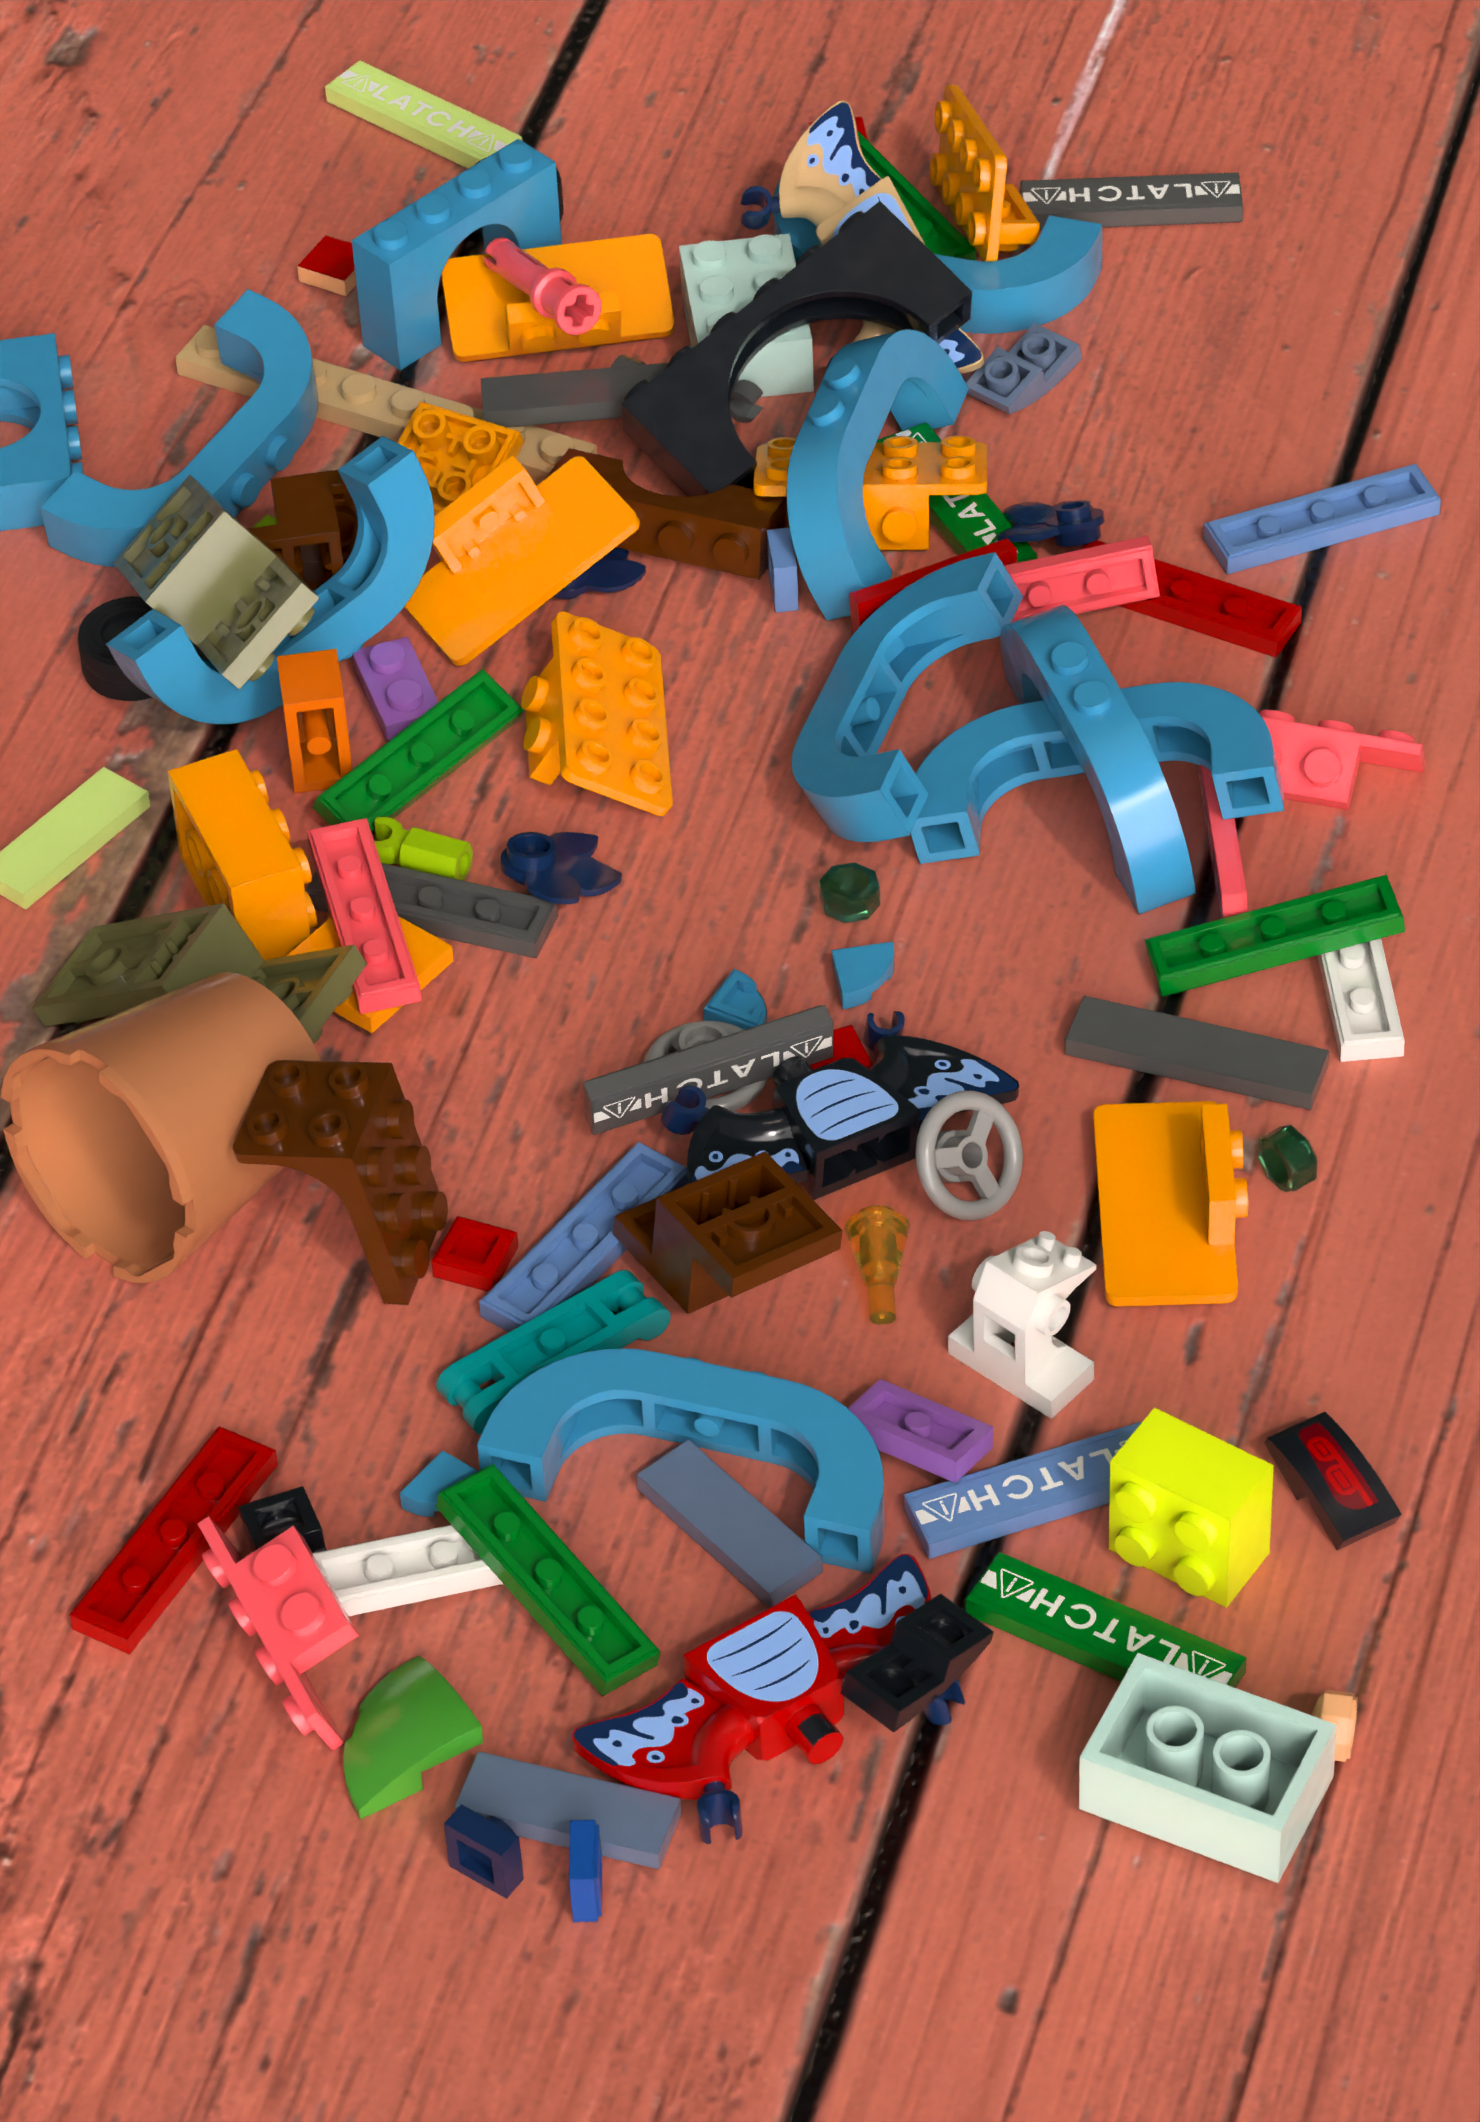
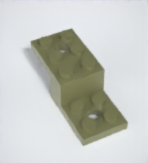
M191 475L184 480L113 562L141 598L154 610L182 625L189 639L200 648L220 674L239 690L248 680L251 682L256 681L268 670L275 658L273 651L288 634L290 636L298 634L309 623L315 612L312 606L319 599L315 592L278 554L233 517Z
M221 903L93 927L32 1006V1010L45 1027L71 1022L83 1024L91 1019L112 1016L212 974L232 972L247 976L273 992L297 1017L314 1044L323 1033L322 1026L335 1008L346 1001L353 991L352 985L367 965V962L355 945L264 960L226 905Z

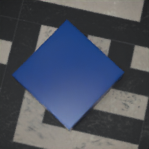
M570 1820L569 1886L573 1922H598V1917L602 1916L603 1862L600 1830L595 1820Z

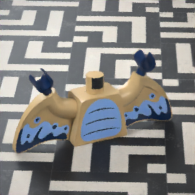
M839 101L831 106L800 137L785 163L780 180L779 196H771L768 190L759 186L749 187L742 195L741 205L756 204L763 208L761 211H747L742 214L741 223L748 229L755 230L764 227L770 220V214L781 213L782 218H804L817 227L815 232L821 246H823L838 234L843 223L851 215L858 211L865 213L881 201L925 245L889 176L881 179L866 162L859 143L854 113L850 104L846 101ZM863 320V327L853 342L896 332V330ZM960 328L939 344L952 359L960 374L977 370L984 365L985 358L982 351ZM833 357L830 358L829 362L827 363V368H828V366H829L831 360L833 359Z

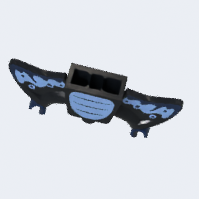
M900 1011L893 1012L891 1029L878 1027L873 1020L874 1014L869 1013L866 1020L864 1041L874 1051L876 1063L869 1069L855 1059L842 1058L814 1070L802 1057L794 1056L785 1060L775 1071L774 1083L777 1087L773 1094V1109L755 1113H740L718 1105H714L709 1109L705 1107L706 1097L704 1092L699 1087L690 1085L679 1090L675 1101H668L666 1103L661 1121L669 1131L675 1134L686 1135L694 1131L688 1149V1184L766 1151L796 1183L801 1182L808 1195L813 1200H816L915 1159L916 1141L921 1124L930 1109L942 1098L959 1091H977L987 1094L999 1103L1004 1104L1018 1098L1019 1083L1002 1069L973 1054L939 1042L902 1036L905 1017Z

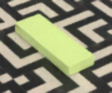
M105 767L100 769L0 851V895L22 908L28 909L150 807L148 791Z

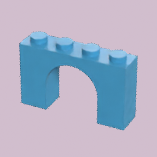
M516 139L352 240L363 346L398 370H402L442 345L437 302L439 280L444 266L455 248L475 230L481 227L483 229L484 252L491 241L501 237L508 238L521 249L562 245L556 162L521 140Z
M55 333L0 340V422L17 423L32 429L22 439L0 448V531L44 526L40 507L75 470L84 474L82 462L72 463V461L82 460L78 426H67L78 424L74 390L63 391V389L74 388L70 355H58Z

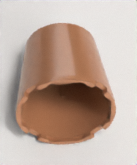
M215 973L45 1042L20 1055L8 1068L2 1084L1 1098L10 1103L13 1121L11 1125L3 1130L11 1157L27 1191L57 1233L85 1259L96 1253L111 1263L115 1277L134 1283L155 1282L165 1278L185 1263L285 1168L278 1165L242 1164L237 1161L233 1151L235 1139L268 1065L278 1060L321 1061L300 1021L273 992L257 981L238 973Z

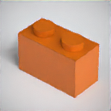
M337 649L276 656L294 793L326 790L353 770Z

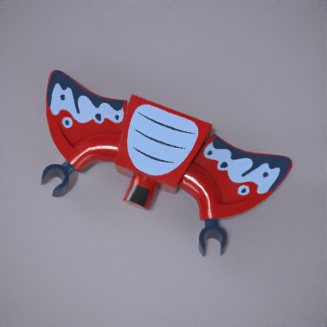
M901 1554L890 1561L854 1594L839 1602L811 1611H806L801 1600L796 1595H793L683 1654L685 1679H680L662 1696L640 1709L576 1728L572 1733L573 1750L591 1765L623 1783L642 1790L680 1799L698 1800L697 1810L700 1837L706 1844H711L710 1828L719 1824L732 1826L736 1840L740 1839L743 1832L740 1799L737 1794L730 1791L732 1789L731 1763L744 1750L757 1760L769 1761L797 1746L810 1763L821 1764L828 1761L840 1750L844 1738L835 1724L844 1716V1696L840 1692L845 1673L890 1644L896 1622L932 1599L927 1581L918 1561L910 1554ZM958 1679L924 1709L925 1716L929 1722L936 1725H946L952 1721L947 1703L944 1700H953L962 1705L966 1703Z

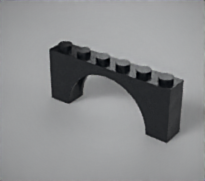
M879 201L865 213L858 211L851 215L843 223L838 234L823 246L817 244L809 248L799 258L796 267L780 280L773 278L763 284L756 292L753 301L738 313L729 312L722 316L711 329L710 335L696 346L688 345L680 349L671 358L667 368L651 381L645 379L634 385L626 394L622 403L623 431L687 496L709 494L731 484L754 489L753 481L757 462L740 441L734 428L729 408L732 394L740 375L747 364L763 347L791 329L808 323L830 319L864 320L881 324L896 331L906 329L917 330L940 344L970 320L972 291Z

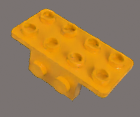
M946 85L943 101H937L935 105L934 124L937 134H940L939 152L932 153L930 158V181L932 186H937L942 195L944 205H948L955 215L957 225H961L967 234L969 244L974 245L984 262H996L998 250L1013 251L1018 249L1020 244H1034L1039 237L1040 223L1014 184H1005L1006 156L958 85Z
M654 234L521 249L549 269H565L575 277L578 284L588 285L598 293L602 303L599 320L593 328L579 335L567 334L556 325L554 319L543 317L534 310L530 302V296L520 291L499 274L488 269L484 263V257H490L496 261L489 254L449 258L441 274L454 357L461 362L667 337L674 331V315L660 238Z
M961 435L946 437L941 442H918L912 437L894 436L885 439L883 443H876L864 472L863 502L870 531L879 549L929 550V495H980L986 493L987 444L976 442L972 437ZM779 437L770 440L768 444L757 447V467L755 468L753 481L755 495L761 497H787L789 461L796 438Z
M512 455L434 516L432 546L442 561L422 576L413 595L404 607L454 665L464 666L636 532L640 526V520L635 511L584 457H573L536 486L526 469Z
M564 611L559 612L551 622L553 657L539 676L534 675L529 679L521 698V707L526 710L527 730L524 736L523 747L528 751L529 778L551 785L561 772L563 778L569 783L649 813L665 816L673 805L660 652L641 638L624 635L601 626L586 617H578Z
M1214 1101L1103 1104L1096 1107L1093 1112L1106 1301L1117 1307L1233 1302L1238 1296L1235 1222L1236 1218L1248 1216V1191L1246 1178H1234V1169H1243L1242 1130H1230L1228 1103L1218 1104Z

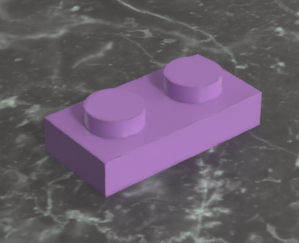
M408 637L382 642L359 649L353 653V669L386 742H389L439 703Z
M879 1379L848 1408L867 1428L879 1451L954 1483L961 1479L993 1448V1426L882 1379Z

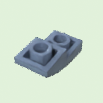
M1034 323L1009 352L997 347L984 361V365L977 369L966 382L969 388L967 393L1008 414L1020 411L1044 396L1071 372L1082 360L1080 346Z

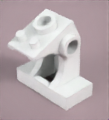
M1041 1231L1038 1236L997 1256L987 1257L979 1265L972 1279V1289L976 1291L973 1298V1314L948 1336V1354L1052 1419L1094 1380V1362L1053 1337V1335L1063 1327L1069 1316L1070 1303L1066 1298L1096 1270V1264L1083 1257L1079 1249L1067 1247L1057 1241L1053 1233Z

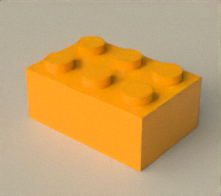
M238 749L168 770L180 858L205 906L224 903L264 960L288 955L310 936V929L318 925L312 900L304 889V884L312 882V875L303 849L301 847L292 849L289 844V829L280 808L271 810L268 806V792L261 773L258 769L249 771Z

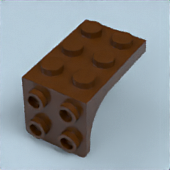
M278 1060L272 1062L265 1070L233 1144V1151L237 1161L242 1164L278 1165L296 1169L311 1175L332 1189L343 1201L350 1214L383 1303L408 1305L418 1279L426 1275L429 1265V1251L437 1231H441L445 1227L448 1216V1204L445 1194L440 1192L431 1170L430 1152L426 1146H422L414 1124L413 1106L403 1095L392 1063Z

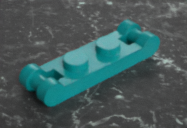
M620 1270L451 1364L440 1374L436 1388L449 1404L453 1406L460 1405L463 1408V1419L476 1433L482 1434L487 1421L499 1402L527 1376L555 1361L569 1356L603 1349H621L639 1338L644 1341H650L662 1334L668 1327L671 1314L658 1299L654 1297L647 1298L643 1294L644 1286L632 1272ZM490 1379L496 1382L483 1390L480 1388L481 1384Z

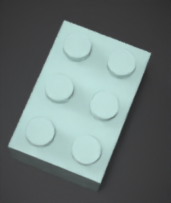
M790 234L759 235L754 238L718 242L703 241L699 244L679 246L682 302L691 346H696L710 335L711 329L722 316L729 312L738 313L752 302L756 292L763 284L773 278L780 280L796 267ZM809 323L791 329L763 347L747 364L738 381L748 380L755 383L763 391L761 397L813 392V348Z
M1137 1653L1080 1756L1079 1809L1279 1883L1334 1777L1337 1724Z

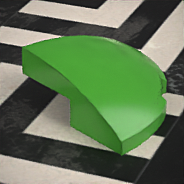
M419 1655L389 1673L371 1690L358 1708L359 1716L355 1722L351 1738L345 1741L343 1757L346 1786L358 1817L361 1820L423 1790L421 1772L484 1743L482 1725L449 1682Z

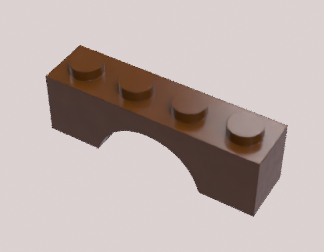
M571 448L567 450L546 476V478L573 457L582 456L635 511L640 520L638 530L616 546L617 548L759 580L768 568L767 530L784 528L786 497H761L754 494V489L733 484L705 495H663L646 490L632 482L624 472L623 460Z

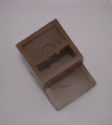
M338 470L270 479L276 525L247 528L278 554L313 591L328 581L343 567L353 550L357 537V510Z
M764 1151L615 1215L613 1235L678 1305L689 1314L725 1297L730 1296L732 1298L840 1250L843 1230Z

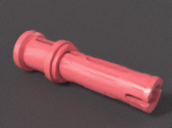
M496 238L486 247L485 253L496 259L494 261L490 257H484L486 267L530 296V302L534 310L543 317L554 319L556 325L567 334L579 335L586 333L599 320L602 303L598 293L588 285L578 284L575 277L565 269H549L534 257L521 250L508 238Z

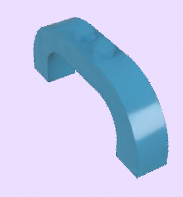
M780 180L777 184L774 196H779ZM773 213L774 235L790 234L796 264L809 248L817 244L821 245L815 232L817 227L812 222L804 218H782L781 213ZM1049 215L1038 240L1029 249L1014 257L997 260L996 262L974 261L935 254L972 291L971 318L960 329L963 332L982 334L1016 332L1030 329L1034 323L1038 325L1046 324L1074 309L1091 292L1102 270L1103 224Z
M248 289L214 326L221 363L257 381L260 384L257 391L178 475L165 483L146 489L123 490L102 484L75 470L40 507L49 546L80 561L116 567L113 562L189 475L202 484L233 517H236L244 508L250 507L257 499L260 490L278 471L284 470L290 464L295 452L309 435L316 419L318 390L308 338L297 320L279 304Z
M900 330L851 342L843 346L835 354L825 372L792 449L787 475V509L792 542L804 580L827 621L851 616L849 593L889 580L893 573L872 536L863 502L865 468L889 411L892 412L902 431L925 422L932 429L953 425L969 390L959 370L946 351L931 337L917 330Z
M382 436L338 469L357 510L358 530L353 550L343 567L328 581L314 590L319 599L312 606L315 609L313 617L298 634L294 636L288 634L273 651L275 658L271 666L259 679L253 682L248 680L239 690L220 674L209 659H201L182 625L154 609L150 610L106 644L123 673L141 691L185 717L209 724H234L258 718L283 705L276 656L337 649L339 662L352 657L353 653L362 648L364 642L384 628L403 609L417 588L427 566L434 535V506L429 483L414 451Z
M996 552L950 564L912 583L871 614L852 635L840 653L794 746L791 762L795 780L825 825L836 836L856 842H877L910 835L929 794L900 749L878 754L877 752L909 687L922 671L954 649L970 643L1000 637L1002 627L1012 622L1023 596Z
M1058 605L1004 625L1001 629L1000 644L1006 681L1019 704L1044 700L1090 782L1105 821L1116 876L1138 915L1196 894L1185 837L1158 760L1134 711L1078 617L1066 605Z
M1164 682L1120 688L1139 720L1158 762L1186 761L1200 766L1202 764L1212 772V779L1223 820L1284 811L1283 782L1272 738L1264 719L1250 704L1225 690L1197 683ZM1044 700L1013 705L979 717L945 738L925 758L918 768L916 775L929 795L911 831L920 864L979 856L981 824L986 812L998 798L1028 782L1085 773Z
M603 1349L569 1356L535 1371L513 1387L492 1412L478 1441L480 1470L494 1464L523 1497L546 1502L566 1459L578 1448L592 1440L615 1434H638L681 1444L689 1439L699 1448L777 1464L803 1477L814 1490L804 1514L805 1543L822 1557V1563L872 1574L884 1538L883 1466L875 1441L867 1428L847 1407L827 1394L804 1384L771 1377L757 1371L748 1372L706 1363L696 1358H682L640 1349Z

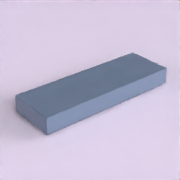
M689 1439L637 1474L638 1490L769 1608L775 1606L823 1572L822 1557Z
M479 1751L455 1804V1811L462 1804L483 1817L494 1816L501 1819L517 1836L566 1848L570 1846V1820H595L600 1830L602 1856L659 1870L682 1814L681 1799Z

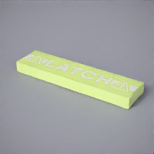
M358 61L325 86L326 102L467 169L516 139L522 141V136L362 61Z

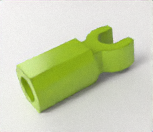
M377 817L375 819L376 839L380 841L374 840L381 863L389 865L395 863L402 868L464 881L471 870L473 850L469 842L415 827L408 831L403 829L401 823L389 817Z

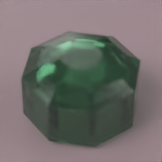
M858 863L832 866L819 880L820 901L824 914L838 921L848 923L866 920L881 905L880 886L875 871Z
M1292 1125L1281 1126L1259 1138L1258 1160L1267 1178L1281 1191H1296L1317 1179V1155L1310 1141Z

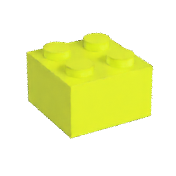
M1154 1407L1110 1461L1109 1550L1119 1554L1122 1559L1131 1565L1145 1567L1177 1583L1191 1595L1203 1596L1227 1608L1270 1554L1274 1465Z

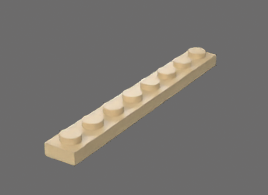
M203 325L175 357L177 373L180 376L248 397H252L260 386L251 377L221 363L216 332L213 327ZM312 358L318 390L316 418L374 436H384L394 442H398L420 401L484 420L483 410ZM533 425L507 427L521 432L524 444L516 459L526 469L536 486L546 478L569 448L597 454L596 444Z

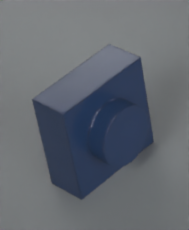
M461 1804L444 1823L449 1866L507 1899L524 1880L519 1836L501 1819L494 1816L483 1817Z

